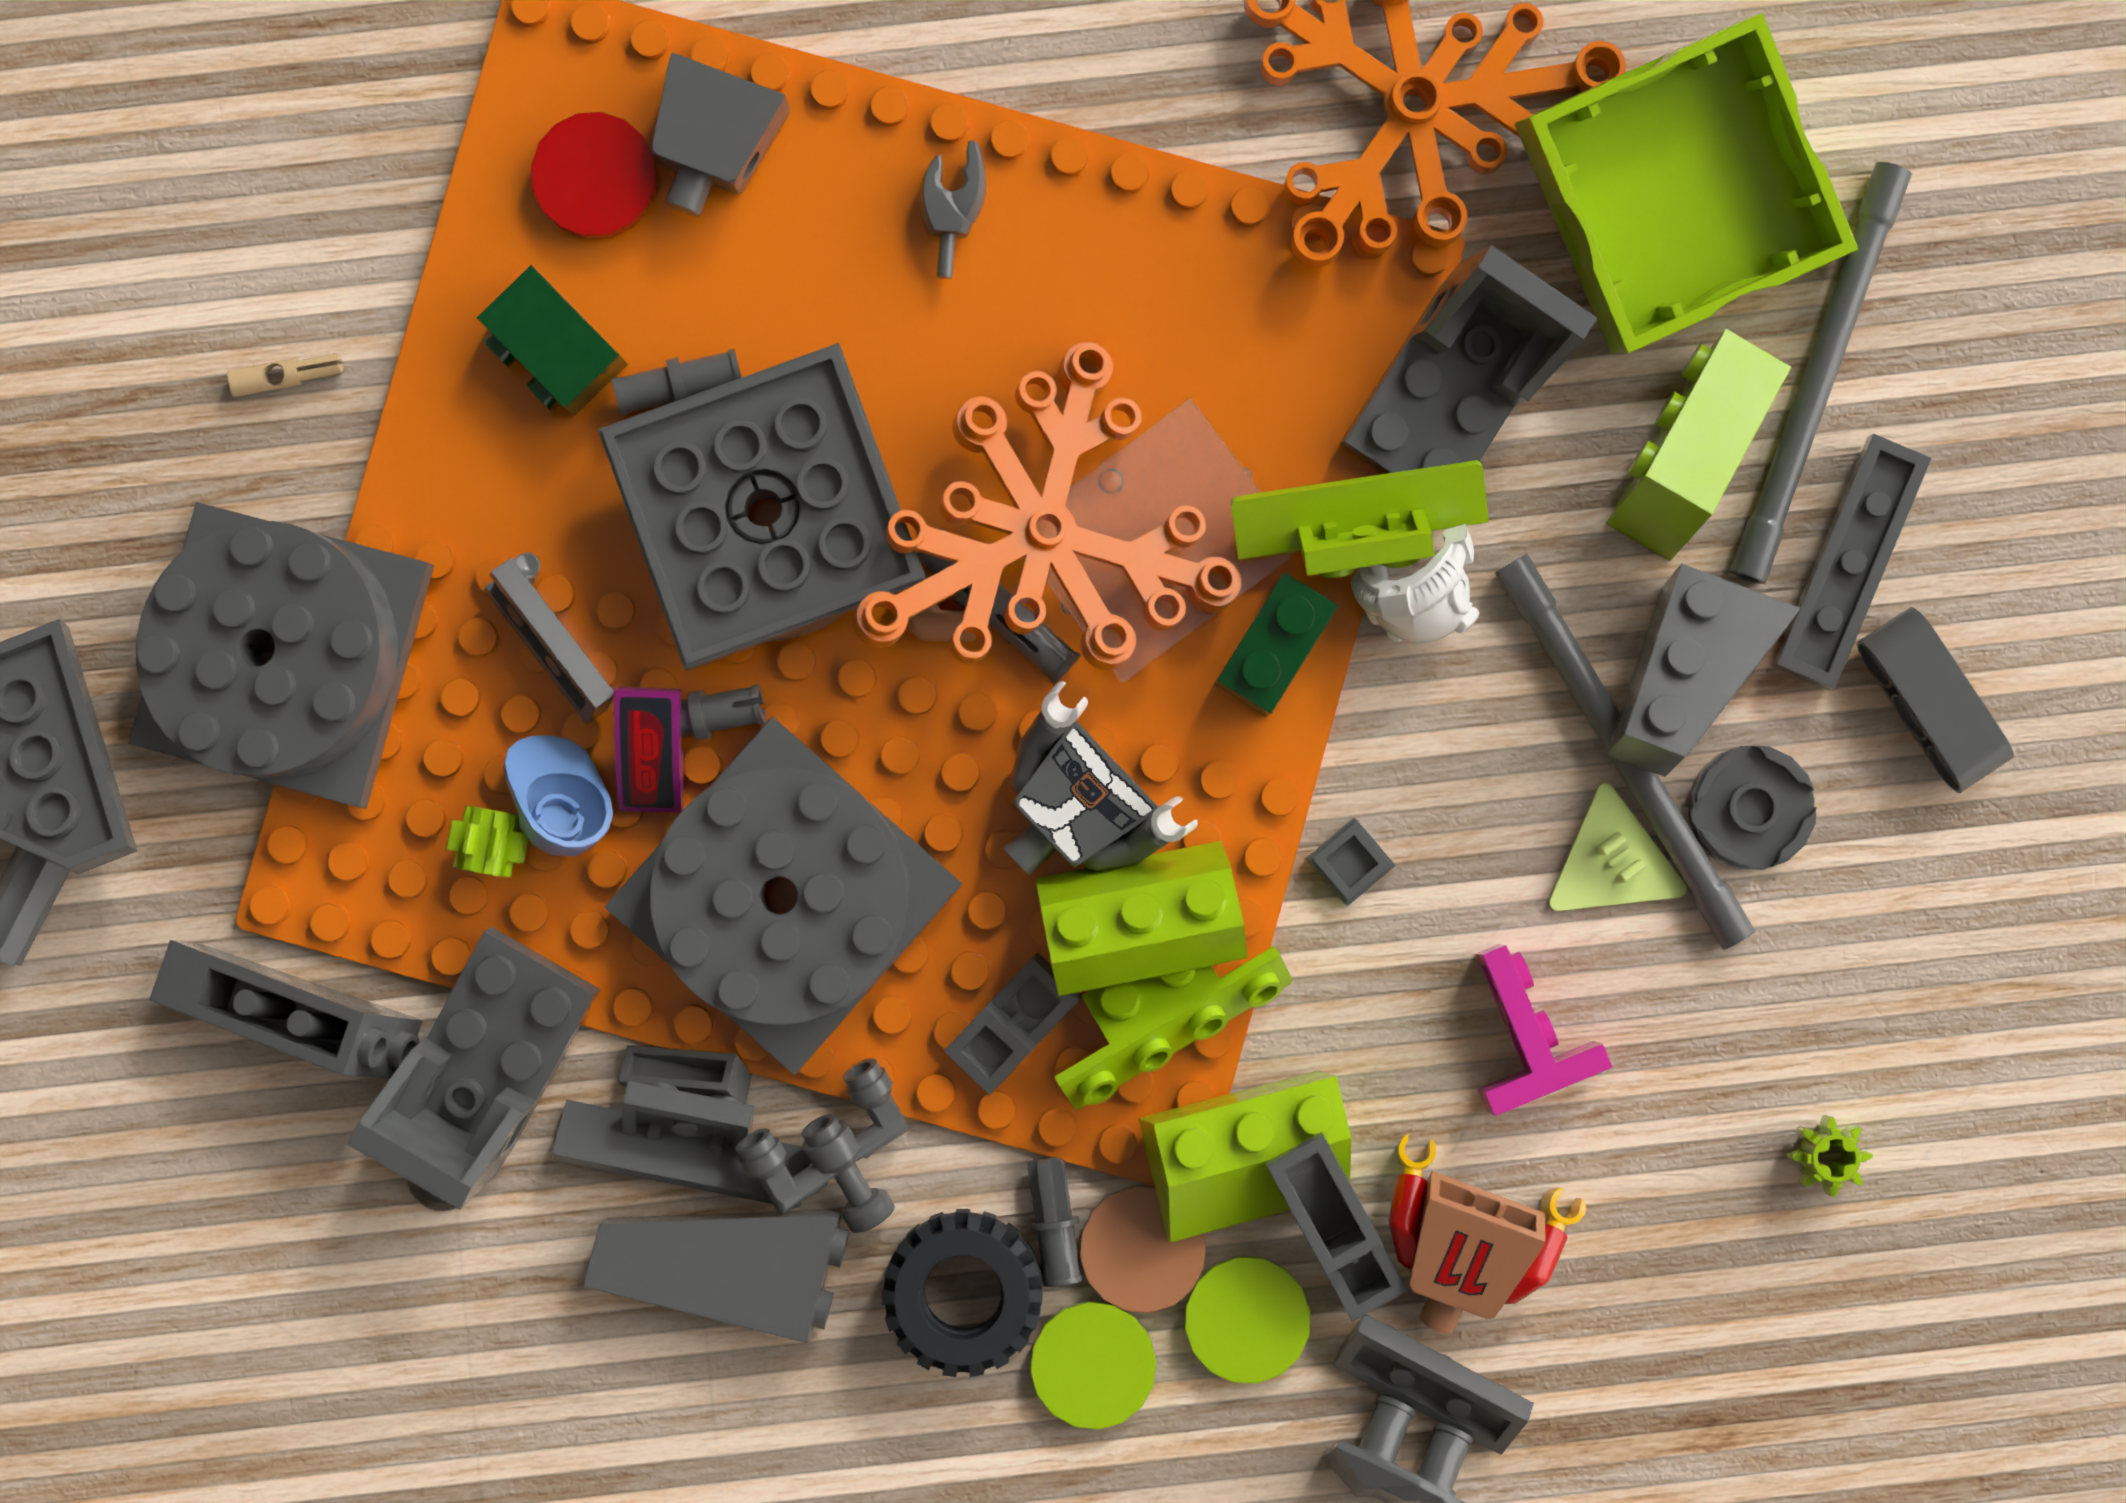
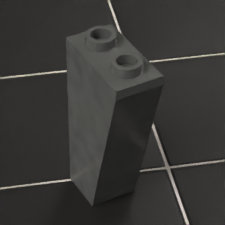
M170 940L149 998L152 1002L333 1072L348 1076L390 1079L409 1052L419 1044L418 1033L423 1021L203 944Z
M832 1209L787 1211L783 1215H780L778 1211L607 1218L598 1226L583 1287L807 1343L812 1334L813 1327L823 1330L826 1327L834 1292L823 1290L829 1265L841 1267L849 1230L838 1228L842 1212Z

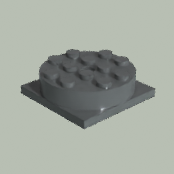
M839 343L598 429L686 671L769 641L794 639L811 634L830 625L844 614L857 610L861 601L871 593L883 591L897 595L926 579L916 551L899 553L893 550L886 542V526L891 517L901 511ZM760 499H774L782 505L781 516L772 524L773 531H769L768 526H758L749 521V510ZM905 522L895 525V532L900 539L905 541L912 540Z
M196 502L183 550L166 567L154 584L140 617L136 640V668L142 695L128 744L200 763L222 772L251 777L367 809L434 565L317 534L292 524L267 521ZM273 637L275 652L272 659L264 665L261 658L262 652L251 648L252 645L263 647L265 642Z
M771 717L718 779L682 810L672 823L663 841L605 905V908L665 960L693 993L709 1005L726 1014L795 1075L963 883L778 720ZM779 877H786L791 880L798 892L796 905L785 914L769 911L770 907L765 899L767 882Z

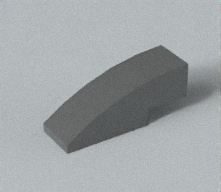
M1322 1132L1265 1163L1352 1322L1408 1291Z

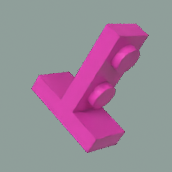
M1497 944L1475 953L1524 1069L1478 1088L1488 1113L1494 1116L1500 1115L1613 1068L1604 1045L1595 1041L1553 1057L1550 1048L1559 1045L1558 1039L1546 1012L1542 1010L1535 1013L1526 989L1534 987V982L1522 954L1516 952L1510 955L1507 945Z

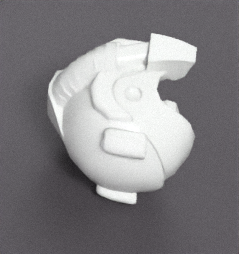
M1466 524L1446 529L1442 533L1445 541L1444 547L1425 567L1411 576L1398 580H1389L1387 567L1382 564L1357 568V571L1351 578V589L1354 597L1365 610L1371 623L1382 626L1387 631V637L1395 642L1406 640L1416 644L1434 642L1453 632L1459 634L1466 632L1477 620L1479 611L1472 607L1473 603H1470L1469 579L1463 569L1464 564L1473 563L1474 558L1473 543Z

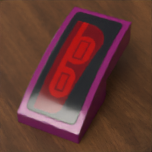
M617 687L614 690V738L619 811L681 813L683 810L684 748H681V689Z

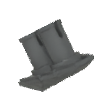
M1379 1396L1360 1445L1354 1446L1343 1440L1341 1442L1338 1441L1323 1453L1322 1459L1350 1490L1358 1496H1373L1386 1503H1465L1456 1498L1457 1493L1452 1488L1468 1448L1472 1445L1473 1438L1450 1425L1435 1424L1433 1436L1417 1474L1398 1466L1394 1461L1410 1421L1414 1418L1416 1412L1408 1405L1396 1399Z

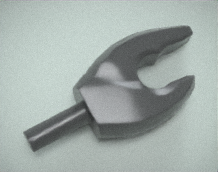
M975 140L968 142L966 151L967 163L963 169L965 182L959 190L949 191L942 186L943 163L941 154L932 159L921 182L919 204L923 222L929 234L940 236L937 278L952 279L956 238L967 237L984 203L986 172L981 148Z

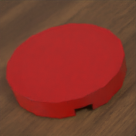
M604 112L577 113L556 123L538 143L531 163L532 190L542 211L563 230L585 239L613 238L633 228L644 216L643 213L648 209L651 200L653 201L658 187L657 163L644 136L625 119Z

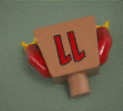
M1409 1134L1405 1135L1397 1147V1158L1404 1167L1403 1174L1396 1176L1388 1222L1397 1261L1410 1270L1408 1287L1413 1292L1427 1297L1420 1313L1421 1321L1437 1332L1452 1333L1463 1311L1485 1319H1491L1496 1317L1504 1304H1516L1548 1284L1568 1239L1564 1229L1566 1225L1575 1224L1583 1218L1586 1211L1584 1200L1582 1198H1575L1568 1215L1562 1217L1556 1209V1202L1562 1193V1187L1546 1191L1540 1203L1541 1211L1434 1171H1431L1427 1182V1180L1422 1178V1173L1434 1161L1436 1145L1430 1138L1427 1146L1426 1160L1413 1162L1405 1153Z

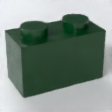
M532 265L477 317L490 331L482 339V342L507 367L518 360L534 376L525 386L551 412L561 404L575 416L612 380L611 378L616 377L628 365Z
M1284 572L1224 666L1214 685L1265 717H1268L1275 709L1339 605Z

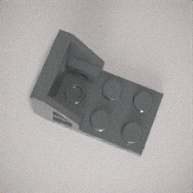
M1491 245L1458 263L1441 284L1339 444L1384 474L1474 460L1480 461L1514 406L1528 402L1585 339L1597 317Z
M492 926L483 932L427 1038L414 1047L358 1122L347 1145L460 1210L497 1174L514 1148L600 989Z

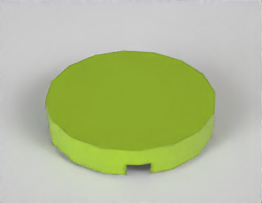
M1236 1255L1214 1263L1197 1280L1186 1300L1184 1327L1193 1353L1210 1372L1234 1383L1258 1384L1280 1376L1299 1359L1310 1334V1308L1301 1285L1284 1267L1262 1256Z
M1086 1301L1065 1306L1045 1322L1033 1344L1030 1371L1036 1393L1052 1415L1074 1427L1099 1430L1123 1423L1142 1408L1154 1387L1157 1360L1150 1334L1134 1314L1109 1302Z

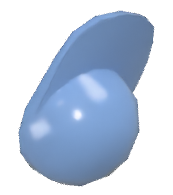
M551 735L530 736L518 740L507 750L503 763L505 780L517 808L519 828L532 845L554 856H577L592 849L608 832L613 811L608 791L596 765L586 750L569 739Z

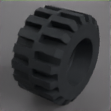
M956 1209L954 1213L944 1214L940 1212L932 1215L929 1220L921 1225L918 1223L908 1232L891 1257L884 1275L885 1281L882 1289V1305H885L886 1309L885 1321L889 1332L894 1331L898 1338L897 1345L905 1354L911 1352L918 1358L917 1364L927 1370L933 1366L943 1370V1376L956 1377L957 1372H969L970 1377L984 1375L985 1369L993 1366L999 1369L1009 1363L1010 1357L1018 1351L1020 1353L1029 1342L1033 1329L1036 1330L1043 1299L1041 1268L1037 1264L1035 1252L1030 1243L1025 1242L1021 1238L1019 1230L1008 1222L1006 1225L997 1220V1215L986 1211L983 1214L972 1213L970 1209ZM959 1255L975 1257L987 1263L995 1271L1001 1285V1300L996 1312L988 1321L975 1327H954L941 1321L931 1311L925 1295L926 1282L934 1267L946 1258Z

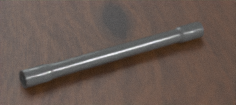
M1877 162L1873 169L1858 211V223L1853 235L1858 250L1847 254L1754 514L1746 524L1729 571L1732 575L1757 584H1766L1783 537L1784 521L1887 233L1896 221L1912 173L1902 166L1888 162Z
M1525 554L1498 570L1495 574L1522 619L1532 627L1607 751L1620 712L1559 613L1555 598L1529 555ZM1610 757L1691 890L1695 905L1723 950L1730 948L1752 935L1756 931L1728 884L1719 877L1658 774Z

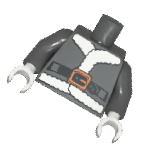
M1064 681L1058 682L1046 695L1042 702V711L1039 712L1021 738L1010 779L1012 789L1017 795L1013 804L1030 823L1003 849L1029 876L1056 850L1074 868L1082 863L1088 869L1096 872L1138 864L1168 842L1180 840L1192 832L1198 825L1197 819L1186 826L1176 824L1171 816L1172 807L1183 801V799L1176 796L1158 807L1076 720L1086 709L1088 700L1084 696L1074 709L1065 707L1059 700V692L1066 684Z

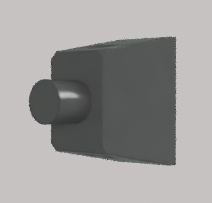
M672 52L668 63L652 143V155L656 162L676 172L665 204L683 213L700 217L712 186L740 195L788 116L790 107L785 95Z

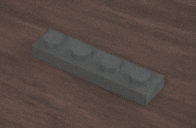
M1876 434L1867 437L1796 606L1801 609L1786 630L1773 661V667L1829 691L1836 688L1932 459L1931 457Z

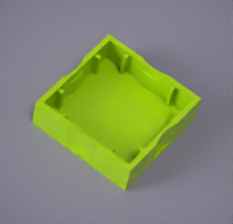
M1763 12L1727 26L1514 123L1611 354H1629L1710 317L1725 304L1744 294L1767 287L1779 286L1858 250L1826 167L1812 149L1805 135L1800 120L1796 93Z

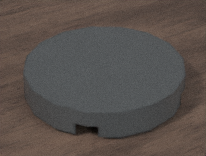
M1740 746L1716 755L1699 771L1689 793L1688 817L1696 839L1714 859L1735 869L1763 870L1787 862L1806 845L1816 824L1815 798L1812 792L1814 789L1809 775L1791 756L1769 746Z

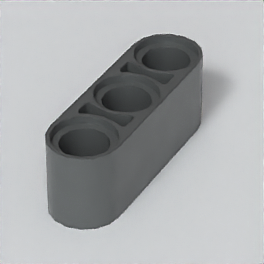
M1909 607L1857 642L1858 651L1867 668L1938 774L1951 789L1960 794L2013 759V750L2006 736L1934 628L1918 610Z

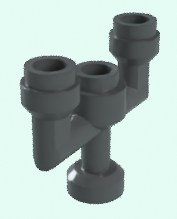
M874 1058L866 1059L853 1065L843 1075V1080L847 1085L846 1092L853 1104L866 1109L873 1124L854 1136L847 1122L837 1120L834 1114H826L813 1120L802 1131V1136L805 1140L802 1144V1149L812 1165L795 1176H791L784 1164L786 1158L785 1149L779 1139L773 1137L769 1129L756 1130L737 1144L736 1151L740 1156L739 1162L747 1176L759 1179L780 1215H783L825 1187L828 1180L833 1177L848 1200L843 1212V1219L852 1232L860 1233L870 1230L881 1224L892 1214L895 1205L887 1191L870 1188L855 1163L861 1158L870 1157L910 1130L908 1123L891 1096L893 1082L885 1068L880 1067Z

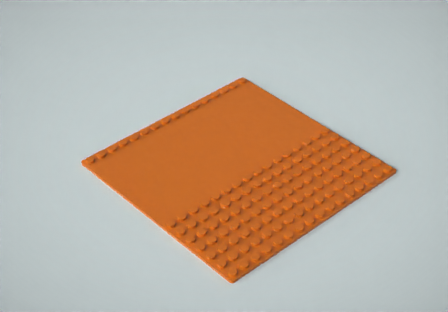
M502 0L345 541L434 565L367 809L274 784L236 914L237 925L242 930L451 989L454 988L483 932L492 926L600 989L581 1024L582 1026L660 1048L737 1054L747 1066L749 1073L849 1101L852 1100L846 1092L847 1085L843 1080L844 1073L853 1065L863 1060L874 1058L880 1067L885 1068L892 1080L891 1096L905 1117L1040 1155L1062 1158L1065 1162L1154 1186L1138 1118L1230 1094L1254 1007L1229 1020L1223 1030L1215 1036L1204 1040L1197 1039L1175 1052L1172 1058L1161 1068L1152 1072H1142L1118 1086L1116 1092L1107 1100L1095 1105H1086L1079 1110L1074 1109L1054 1076L1109 1044L1083 998L1071 1008L990 1095L944 1052L1037 952L1052 965L1036 878L1087 868L1082 863L1074 868L1056 850L1029 876L1003 849L1030 823L1013 804L1017 795L1012 789L1010 779L1020 740L1039 712L1042 711V702L1055 685L989 624L987 628L992 638L989 651L980 661L967 664L960 662L953 656L949 646L950 641H922L916 638L907 627L901 637L891 646L885 648L868 646L855 633L853 617L856 610L844 614L830 625L811 634L794 639L769 641L686 671L598 432L600 428L653 409L642 410L621 417L611 380L575 416L561 404L551 412L525 386L534 376L518 360L507 367L482 342V339L490 331L477 317L532 265L625 360L628 365L616 376L618 378L667 366V359L678 357L679 363L725 353L731 349H735L741 377H745L839 343L900 509L917 512L924 519L926 526L939 530L942 528L946 532L989 545L1010 534L971 522L961 525L950 523L943 517L939 507L940 499L947 487L958 481L974 485L982 498L1015 507L984 453L968 451L956 441L952 425L958 410L964 402L973 397L990 398L1003 408L1007 418V427L1004 435L1041 496L1052 450L1031 414L1023 411L1018 406L1015 399L1016 388L1021 379L1029 372L1041 371L1048 374L1056 384L1057 393L1054 402L1062 414L1068 392L1059 379V366L1062 359L1072 346L1081 342H1092L1103 347L1112 359L1113 372L1103 390L1093 396L1087 422L1101 416L1108 403L1120 397L1134 401L1140 408L1142 419L1139 427L1131 437L1125 440L1112 439L1077 458L1065 507L1073 515L1077 527L1131 542L1163 525L1176 508L1184 505L1193 506L1205 518L1206 529L1204 534L1191 547H1176L1166 552V554L1200 563L1209 557L1224 558L1231 562L1238 570L1241 578V588L1237 597L1225 609L1218 612H1206L1193 605L1185 587L1160 580L1165 588L1173 589L1182 596L1186 610L1183 618L1175 627L1167 631H1159L1149 626L1143 615L1144 605L1122 568L1076 555L1109 613L1124 618L1132 626L1136 637L1134 651L1121 666L1111 670L1098 669L1087 662L1080 646L1081 637L1086 626L1051 567H1049L1041 598L1046 606V616L1043 623L1075 652L1077 651L1081 654L1076 663L1058 681L1066 682L1059 692L1060 702L1065 707L1074 709L1085 696L1088 700V705L1076 720L1158 807L1176 796L1183 799V801L1172 807L1171 816L1176 824L1186 826L1195 819L1198 821L1197 827L1178 841L1168 842L1153 854L1222 841L1232 869L1243 917L1247 958L1212 965L1218 977L1221 978L1271 947L1364 612L1351 589V578L1357 571V568L1353 573L1338 578H1327L1319 574L1307 576L1301 551L1238 560L1230 501L1235 496L1384 474L1339 443L1438 288L1458 263L1461 262L1465 247L1463 237L1460 235L1455 242L1444 247L1430 246L1424 243L1416 234L1413 220L1388 214L1396 223V238L1390 249L1377 255L1365 252L1357 241V231L1362 222L1360 208L1357 205L1342 226L1344 242L1335 260L1323 267H1309L1301 263L1293 254L1291 248L1292 233L1297 222L1304 215L1316 211L1322 212L1330 201V197L1319 195L1312 203L1306 205L1296 204L1286 196L1283 184L621 0ZM672 52L785 95L790 107L788 116L744 190L738 195L712 186L700 217L683 213L665 204L676 172L658 163V187L653 201L651 200L648 209L643 213L644 216L633 228L613 238L585 239L563 230L542 211L532 190L531 163L538 143L556 123L577 113L604 112L625 119L644 136L652 152V143L668 63ZM975 140L981 148L985 165L986 193L984 203L967 237L956 238L952 279L937 278L940 236L929 234L923 222L919 204L921 182L932 159L941 154L943 163L941 184L946 190H959L965 182L963 169L967 163L966 151L968 142ZM1297 189V190H1299V191H1301V192H1308V191H1305V190ZM1372 224L1366 228V234L1372 241L1383 242L1388 239L1387 231L1381 225ZM1429 225L1436 232L1446 231L1445 229ZM1312 234L1304 239L1306 247L1312 252L1319 253L1327 248L1325 240L1319 235ZM1089 357L1079 358V365L1086 373L1094 374L1099 371L1098 365L1093 359ZM1030 384L1026 386V393L1032 400L1043 401L1046 399L1045 391L1039 385ZM1120 410L1111 412V419L1114 424L1122 428L1130 426V419L1126 413ZM984 412L972 414L973 423L977 427L989 429L993 426L992 419L988 414ZM962 494L950 496V504L955 510L959 512L971 510V504L967 497ZM760 499L750 508L748 514L749 521L758 526H768L769 531H773L772 524L781 516L782 505L774 499ZM1177 518L1175 520V526L1181 534L1185 536L1194 535V526L1188 519ZM1040 520L1036 523L1037 531L1041 536L1045 538L1056 537V528L1050 521ZM906 523L912 540L916 539V530L912 525ZM522 553H532L538 557L540 570L535 582L532 584L613 691L617 687L681 689V700L688 699V692L703 690L705 695L759 684L765 704H760L761 709H766L767 722L771 717L778 720L963 883L797 1074H792L726 1014L709 1005L693 993L665 960L605 908V905L663 841L672 823L680 813L619 811L615 767L614 698L607 711L586 724L485 593V586L493 581L489 576L490 572L510 558L514 559ZM1025 557L1002 569L999 583L1013 595L1016 593ZM921 563L926 579L933 576L934 574ZM1218 572L1208 573L1207 578L1211 587L1216 590L1226 589V580L1223 575ZM1285 572L1339 606L1271 715L1265 717L1217 687L1214 683L1277 581ZM956 594L937 603L941 610H965V607L961 608L953 600ZM1164 600L1155 601V611L1161 618L1172 619L1174 617V609L1170 603ZM1022 603V604L1025 605L1029 610H1031L1033 613H1035L1034 610H1033V608H1032L1031 606H1029L1028 604ZM879 606L872 609V617L879 625L888 626L894 623V616L888 608ZM1111 629L1102 630L1101 638L1106 646L1110 648H1119L1121 646V638L1116 631ZM977 636L975 642L960 641L962 647L967 651L977 652L981 649V642ZM757 723L715 731L711 739L697 741L695 735L681 738V748H684L683 809L718 779L765 724L759 725ZM551 735L569 739L586 750L596 765L608 791L613 811L608 832L592 849L577 856H554L535 847L528 839L524 863L514 862L511 877L482 874L453 867L456 851L446 850L451 820L462 821L464 806H475L518 815L516 805L505 780L503 769L506 752L515 742L530 736ZM779 877L773 881H768L765 892L766 903L770 907L768 910L778 914H785L791 911L798 900V892L794 883L786 877ZM1087 990V991H1082V992H1080V993H1081V994H1084V993L1088 992L1089 990Z

